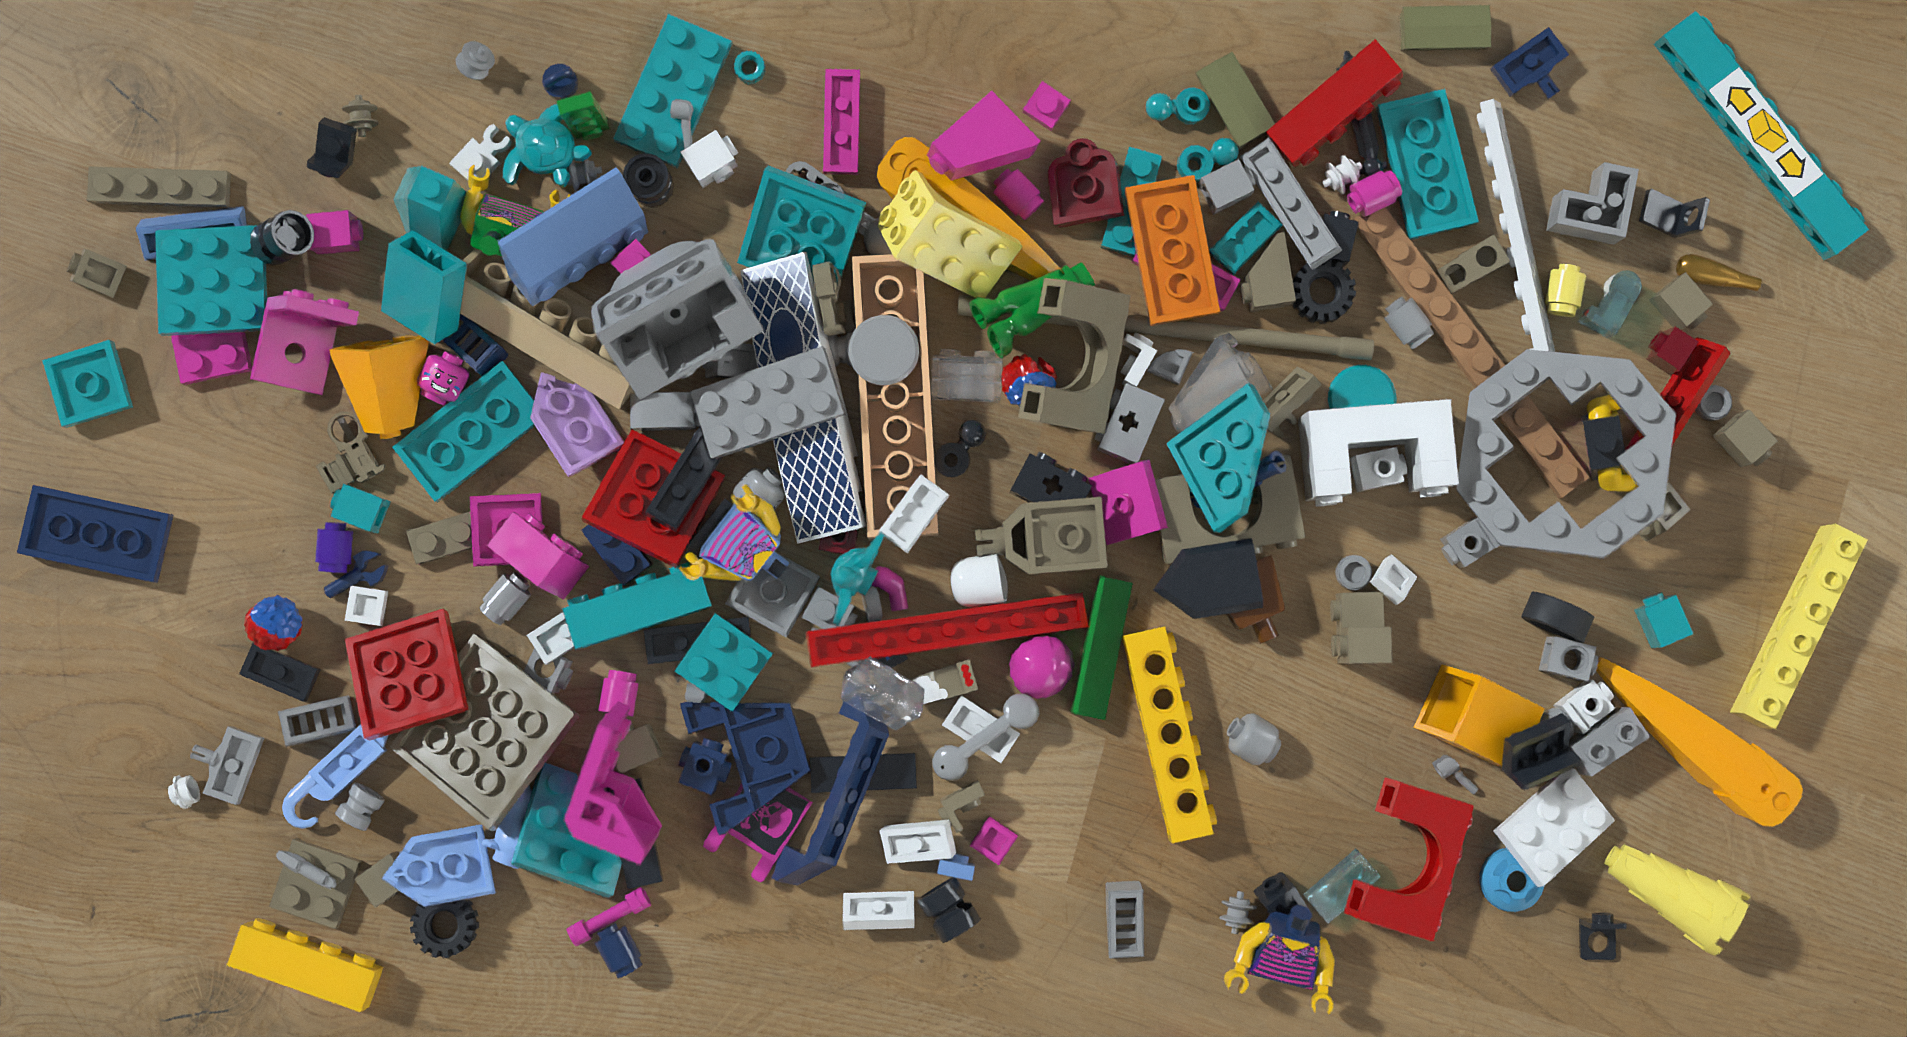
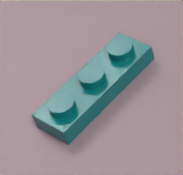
M1129 147L1120 177L1124 216L1108 219L1101 248L1134 257L1136 248L1125 188L1155 182L1162 159L1161 155Z

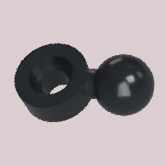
M977 420L964 422L959 429V441L957 443H946L937 450L934 462L937 470L942 475L958 477L968 470L970 465L968 450L980 446L986 438V429L981 422ZM950 453L955 454L958 458V463L954 467L946 464V456Z

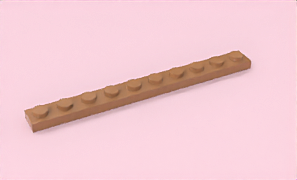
M1386 207L1366 217L1360 214L1353 219L1359 222L1357 233L1406 298H1413L1432 323L1430 328L1433 330L1434 335L1474 388L1505 366ZM1526 396L1498 417L1499 421L1558 499L1563 498L1590 478L1529 396Z

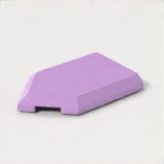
M541 372L530 418L568 477L573 476L618 452L624 441L595 395L576 383L564 382L555 379L553 375Z

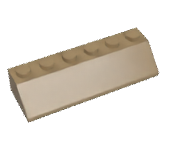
M475 248L462 260L467 263L460 314L617 409H620L630 398V394L634 393L595 334L591 314L593 302L564 286L549 300L541 301L532 307L509 278L502 256L496 254L492 256L486 255L480 249Z

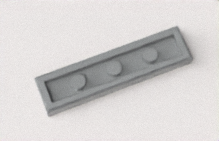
M1267 138L1240 156L1245 166H1248L1257 185L1312 270L1342 251L1270 138Z

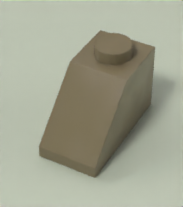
M1285 232L1277 233L1244 278L1245 283L1240 285L1243 304L1249 303L1250 312L1287 307L1296 301Z

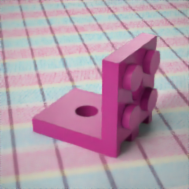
M300 290L284 291L283 295L268 297L250 380L323 395L331 357L329 349L333 348L337 327L356 326L359 311L348 309V302L328 298L327 301H314V294ZM291 343L299 345L302 349V358L295 364L289 362L285 356V349Z

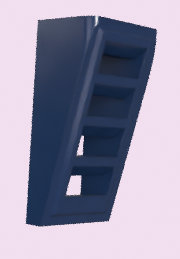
M460 314L459 321L461 319L464 323L451 337H446L442 341L476 372L483 376L501 361H504L509 353L472 320ZM472 329L473 332L458 346L457 344ZM481 339H483L484 341L469 356L468 353Z

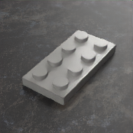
M823 346L690 391L711 459H717L846 415L829 358Z

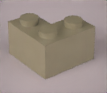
M1383 592L1335 594L1336 600H1331L1330 617L1331 621H1336L1337 635H1332L1331 652L1333 657L1337 656V663H1392L1391 627H1384Z

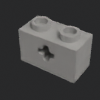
M1128 383L1125 384L1122 391L1116 388L1110 403V409L1114 411L1109 422L1106 424L1105 434L1096 433L1094 440L1100 442L1097 450L1130 465L1137 463L1165 399ZM1127 415L1133 417L1132 424L1136 425V428L1131 427L1128 432L1122 430L1123 424L1118 420L1125 419Z
M1617 707L1591 726L1585 734L1578 733L1569 739V748L1581 758L1580 766L1576 767L1580 775L1593 776L1650 738V736L1630 707Z

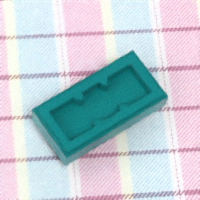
M1257 201L1209 250V253L1231 275H1234L1282 227V224Z

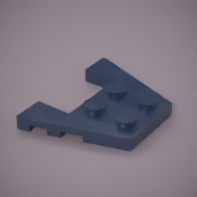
M719 702L680 703L687 731L690 735L716 726L725 725L742 782L743 794L709 804L718 835H724L811 772L790 703H739L734 711H730Z

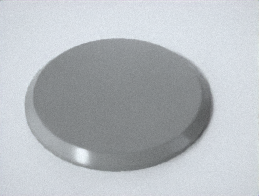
M878 315L865 320L855 329L849 342V358L854 370L864 380L876 385H891L902 381L913 371L919 357V343L912 328L903 320L890 315Z

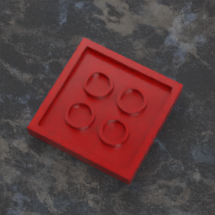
M631 429L583 513L582 522L677 568L721 488L725 475L717 471L713 472L677 532H674L647 517L645 511L680 458L681 453Z
M444 608L345 639L364 739L371 741L469 710L449 612Z

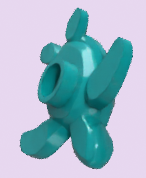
M557 104L547 108L535 120L527 121L517 115H511L506 119L505 125L508 132L516 138V147L506 157L503 167V179L508 184L515 185L525 165L534 173H553L556 184L566 187L570 180L567 167L573 160L582 162L592 155V151L587 146H575L570 130L559 123L563 118L560 116Z
M880 532L868 548L852 549L842 554L834 563L831 570V580L835 593L838 596V606L834 615L833 625L839 626L851 603L852 597L856 593L866 596L878 573V570L871 566L879 553L878 549L886 535L883 532Z

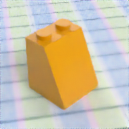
M1441 664L1414 728L1496 766L1502 767L1504 739L1513 733L1523 731L1538 724L1545 708L1483 676Z

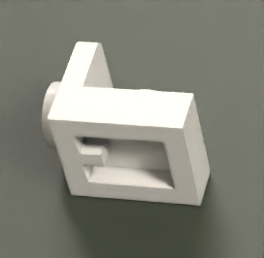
M1135 333L1134 336L1126 334L1122 345L1139 355L1137 358L1133 355H1130L1120 372L1126 375L1122 384L1125 386L1128 383L1137 387L1157 350L1151 347L1153 342L1138 333Z

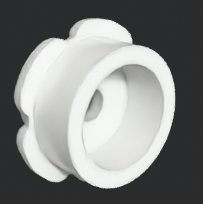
M177 775L173 778V784L168 787V794L174 805L187 809L193 803L200 800V790L192 776L181 777Z

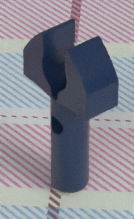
M361 551L353 556L356 561L354 569L326 585L324 593L327 597L333 598L360 581H367L370 586L374 587L384 580L388 565H382L372 573L364 572L368 562L381 556V554L372 551Z

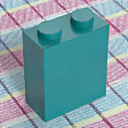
M413 230L388 243L381 311L435 345L458 331L467 263Z

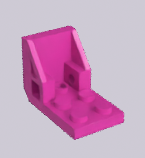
M617 701L597 727L564 820L574 838L641 864L657 840L662 824L635 779L613 771L620 752L616 749L620 740L623 741L631 725V720L626 719L630 706ZM609 787L613 789L615 795L605 792L603 788Z

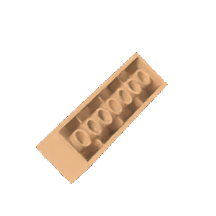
M893 254L852 257L856 328L871 317L890 315L906 322L916 334L919 343L917 364L913 371L902 381L891 385H876L859 376L868 539H875L879 534L878 531L920 474L935 484L924 274L922 271L895 259ZM937 513L920 537L938 536Z

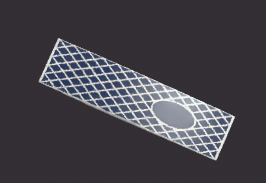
M802 252L740 270L744 292L751 302L754 314L764 329L763 332L752 337L758 368L821 346L825 347L846 413L844 416L773 439L797 544L866 527L858 492L862 491L854 460V457L858 456L834 359L830 350L828 336L823 330L821 308L807 253Z

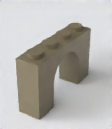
M1044 278L1038 313L1069 320L1079 328L1085 341V361L1077 378L1066 387L1056 389L1024 383L1018 418L1105 434L1131 295L1068 280Z
M1283 455L1285 461L1277 464V466L1286 464L1285 472L1263 480L1262 484L1256 487L1258 508L1254 519L1243 531L1231 536H1215L1207 532L1198 523L1193 513L1188 483L1183 474L1155 479L1168 528L1158 531L1164 563H1173L1182 549L1248 538L1253 540L1255 554L1262 553V546L1276 543L1277 549L1298 546L1297 539L1306 537L1291 456Z

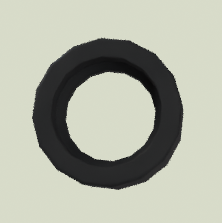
M1534 591L1531 592L1521 616L1522 619L1538 628L1580 643H1584L1594 620V616L1580 607L1556 597Z

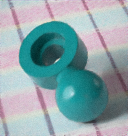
M1195 87L1184 89L1174 100H1171L1164 93H1156L1150 96L1146 102L1148 116L1156 121H1163L1171 114H1175L1182 123L1196 124L1208 114L1210 109V101L1206 93ZM1189 99H1193L1198 103L1197 110L1189 107Z
M1229 138L1218 139L1209 151L1203 146H1189L1178 157L1177 170L1181 177L1194 175L1195 181L1199 182L1201 177L1212 171L1214 163L1226 166L1234 162L1238 157V146ZM1195 160L1199 164V170L1194 171L1190 169L1188 162Z

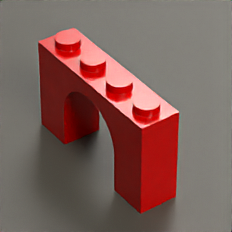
M1385 777L1375 811L1410 822L1416 826L1426 843V862L1418 878L1408 886L1400 889H1386L1354 879L1344 913L1362 921L1433 942L1435 934L1439 931L1442 924L1441 914L1445 901L1452 891L1453 874L1456 865L1462 857V845L1466 831L1469 830L1472 824L1474 805Z

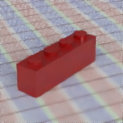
M1374 39L1269 128L1266 133L1294 168L1300 164L1306 166L1320 154L1317 149L1324 143L1329 141L1332 144L1347 131L1345 126L1354 118L1359 121L1367 116L1374 109L1372 103L1381 95L1387 98L1402 85L1399 80L1403 78V70L1379 42Z

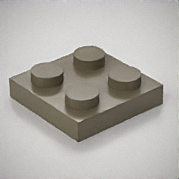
M297 838L292 839L288 852L298 854L305 858L307 862L330 874L336 880L337 886L332 889L325 888L299 873L296 874L283 865L269 907L333 929L339 928L362 860Z

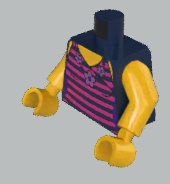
M1297 905L1292 907L1290 915L1278 912L1270 913L1265 922H1260L1246 931L1241 937L1233 960L1236 963L1235 969L1229 970L1224 976L1227 988H1230L1231 981L1235 977H1241L1238 992L1242 994L1247 990L1249 983L1244 975L1247 967V974L1309 990H1313L1314 985H1318V991L1311 998L1312 1009L1316 1012V1001L1324 998L1329 1002L1327 1013L1330 1014L1333 1010V1001L1328 994V989L1333 985L1335 960L1328 940L1320 936V925L1317 922L1310 921L1312 912L1304 906Z

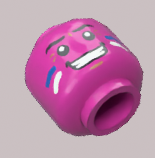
M444 351L442 357L438 355L428 356L417 379V384L422 389L420 394L442 405H446L447 401H456L469 379V372L461 366L463 359L447 351Z

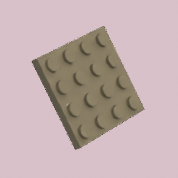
M473 634L458 654L469 710L403 730L390 745V748L488 830L495 831L580 715L554 694L546 691L545 687L481 636Z

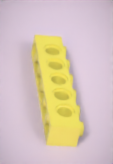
M1838 524L1820 526L1730 713L1760 728H1777L1868 541L1867 539Z

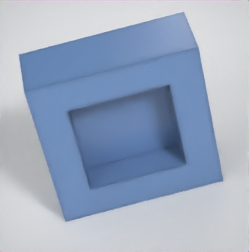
M956 853L952 858L939 860L937 874L972 881L975 864L968 862L969 856Z

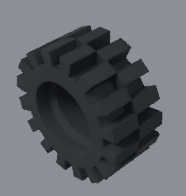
M1329 259L1313 270L1307 263L1293 279L1296 301L1292 306L1294 309H1298L1300 312L1298 315L1301 318L1305 316L1308 318V322L1314 323L1316 321L1319 324H1326L1340 318L1352 306V300L1356 296V291L1353 287L1356 283L1349 276L1351 274L1348 268L1344 270L1341 267L1343 264L1339 261L1333 263L1331 262L1332 259ZM1323 278L1329 280L1334 285L1336 294L1332 302L1319 304L1312 299L1310 285L1314 280Z
M463 899L427 907L418 904L415 908L417 911L410 920L413 922V926L410 927V933L415 934L416 938L413 939L415 945L420 944L422 946L420 950L424 954L427 952L431 953V957L434 958L439 956L449 958L471 945L470 943L475 940L477 936L475 932L479 928V922H476V917L479 915L477 910L473 911L471 907L473 903L470 900L466 901ZM440 911H448L457 919V931L450 938H441L433 931L432 920Z

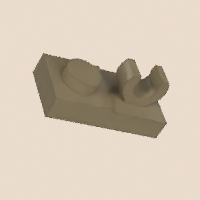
M1297 366L1263 400L1270 412L1268 431L1282 438L1284 434L1279 429V424L1284 419L1293 425L1297 423L1295 416L1291 413L1302 404L1308 402L1312 398L1313 393L1322 385L1313 374Z

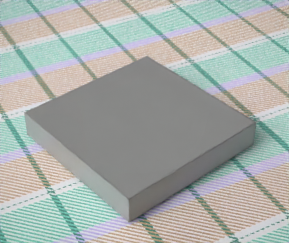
M779 554L789 564L778 579L761 568L751 581L745 579L737 581L725 604L787 638L817 585L820 576Z

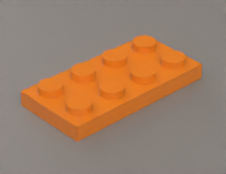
M1191 175L1126 187L1125 195L1150 326L1219 314L1220 307L1195 176Z

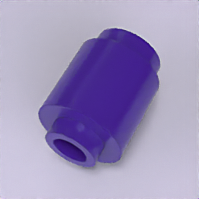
M325 522V528L317 529L315 562L319 563L318 571L347 573V564H351L353 531L346 530L347 523Z

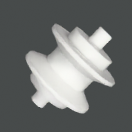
M1344 155L1340 156V164L1336 167L1328 162L1326 164L1327 171L1325 172L1326 180L1323 181V185L1325 187L1331 186L1333 190H1338L1341 194H1344L1346 184H1354L1359 181V169L1362 168L1361 163L1355 164L1352 159L1348 160Z

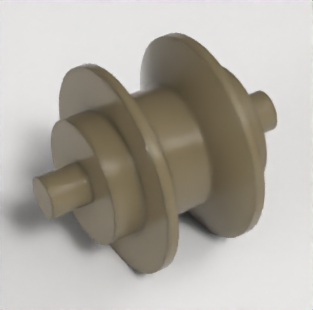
M355 95L354 101H350L349 105L342 107L343 112L350 114V119L343 124L357 128L359 137H366L365 132L371 131L372 127L379 125L377 120L371 118V113L378 108L376 105L370 104V101L363 100L362 95Z

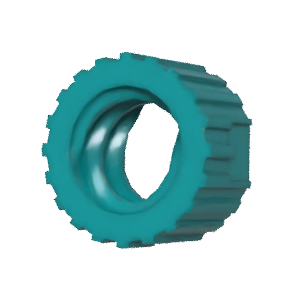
M741 52L737 59H735L734 70L743 83L753 85L764 77L766 67L763 58L757 52ZM749 60L754 61L757 64L756 71L750 75L745 74L742 71L743 63Z

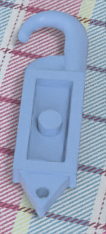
M359 725L288 792L282 806L283 815L287 822L296 828L302 829L315 825L318 822L317 817L308 820H302L297 817L295 813L296 804L308 793L321 801H329L336 798L387 751L385 744L388 735L368 741L364 739L362 726Z

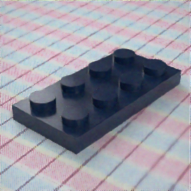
M33 485L17 553L158 583L174 515Z

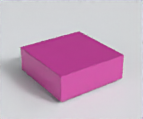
M988 816L970 846L997 865H1000L1018 835Z

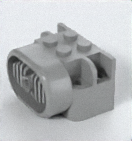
M712 239L701 242H677L645 258L637 265L621 273L615 280L610 293L601 297L591 308L596 336L640 400L678 378L689 377L698 367L709 361L721 359L730 349L764 331L753 312L751 302L744 292L741 282L716 242Z

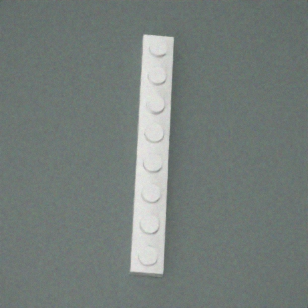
M1494 99L1480 102L1482 112L1477 114V119L1482 134L1486 133L1489 146L1485 147V156L1489 167L1494 166L1496 180H1492V188L1496 200H1501L1504 213L1499 214L1502 231L1504 234L1508 233L1511 247L1507 248V256L1510 260V266L1512 268L1516 267L1519 280L1514 281V288L1518 301L1524 302L1526 314L1522 315L1523 328L1526 335L1531 334L1534 348L1530 350L1555 352L1501 103Z

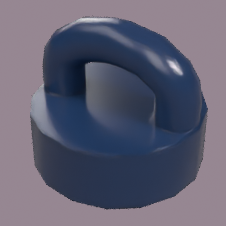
M557 63L551 65L543 74V87L550 97L556 100L569 98L578 89L577 75L571 67L565 64Z

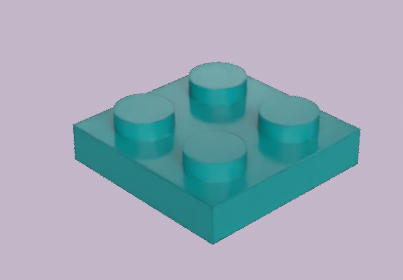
M103 341L42 360L61 427H72L133 408L114 341Z
M715 613L675 669V672L730 711H734L774 653Z

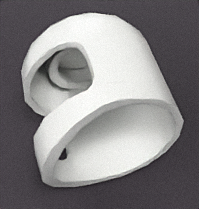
M998 554L968 557L954 564L951 570L950 581L952 593L959 604L965 607H980L1006 603L1008 585Z

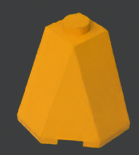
M407 335L393 337V340L361 341L329 349L333 363L365 433L379 434L381 439L400 436V430L414 426L421 389L417 384V379L426 361L429 345L428 340L422 336Z

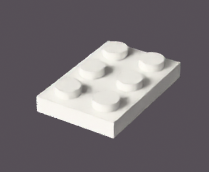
M1571 769L1549 780L1502 822L1494 832L1535 885L1541 887L1545 886L1615 820L1577 771Z

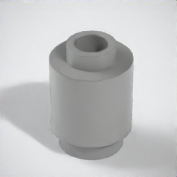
M1401 296L1385 308L1389 314L1384 320L1403 345L1408 344L1411 349H1414L1434 334L1430 328L1432 323L1413 298L1406 301Z
M515 572L511 576L503 573L482 598L484 603L479 607L481 612L498 625H502L505 620L510 621L531 596V593L527 590L530 584Z

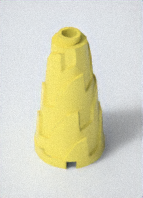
M1625 844L1621 848L1614 846L1604 863L1609 866L1608 873L1630 889L1628 892L1658 911L1659 915L1685 933L1684 937L1713 956L1718 955L1723 950L1722 947L1715 943L1719 938L1729 943L1741 924L1749 906L1744 900L1750 899V895L1740 888L1718 879L1715 881L1689 869H1683L1653 853L1649 855Z

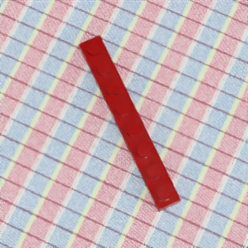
M1083 592L807 631L806 639L810 666L815 668L1085 629L1088 627Z

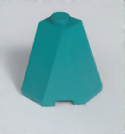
M424 166L407 168L393 199L406 234L413 230L448 251L461 222L460 214L466 190L454 179Z

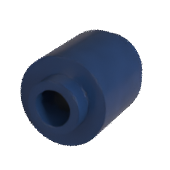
M614 923L597 933L600 939L594 944L610 973L614 972L618 979L630 974L643 965L639 958L642 954L626 925L618 928L617 924Z

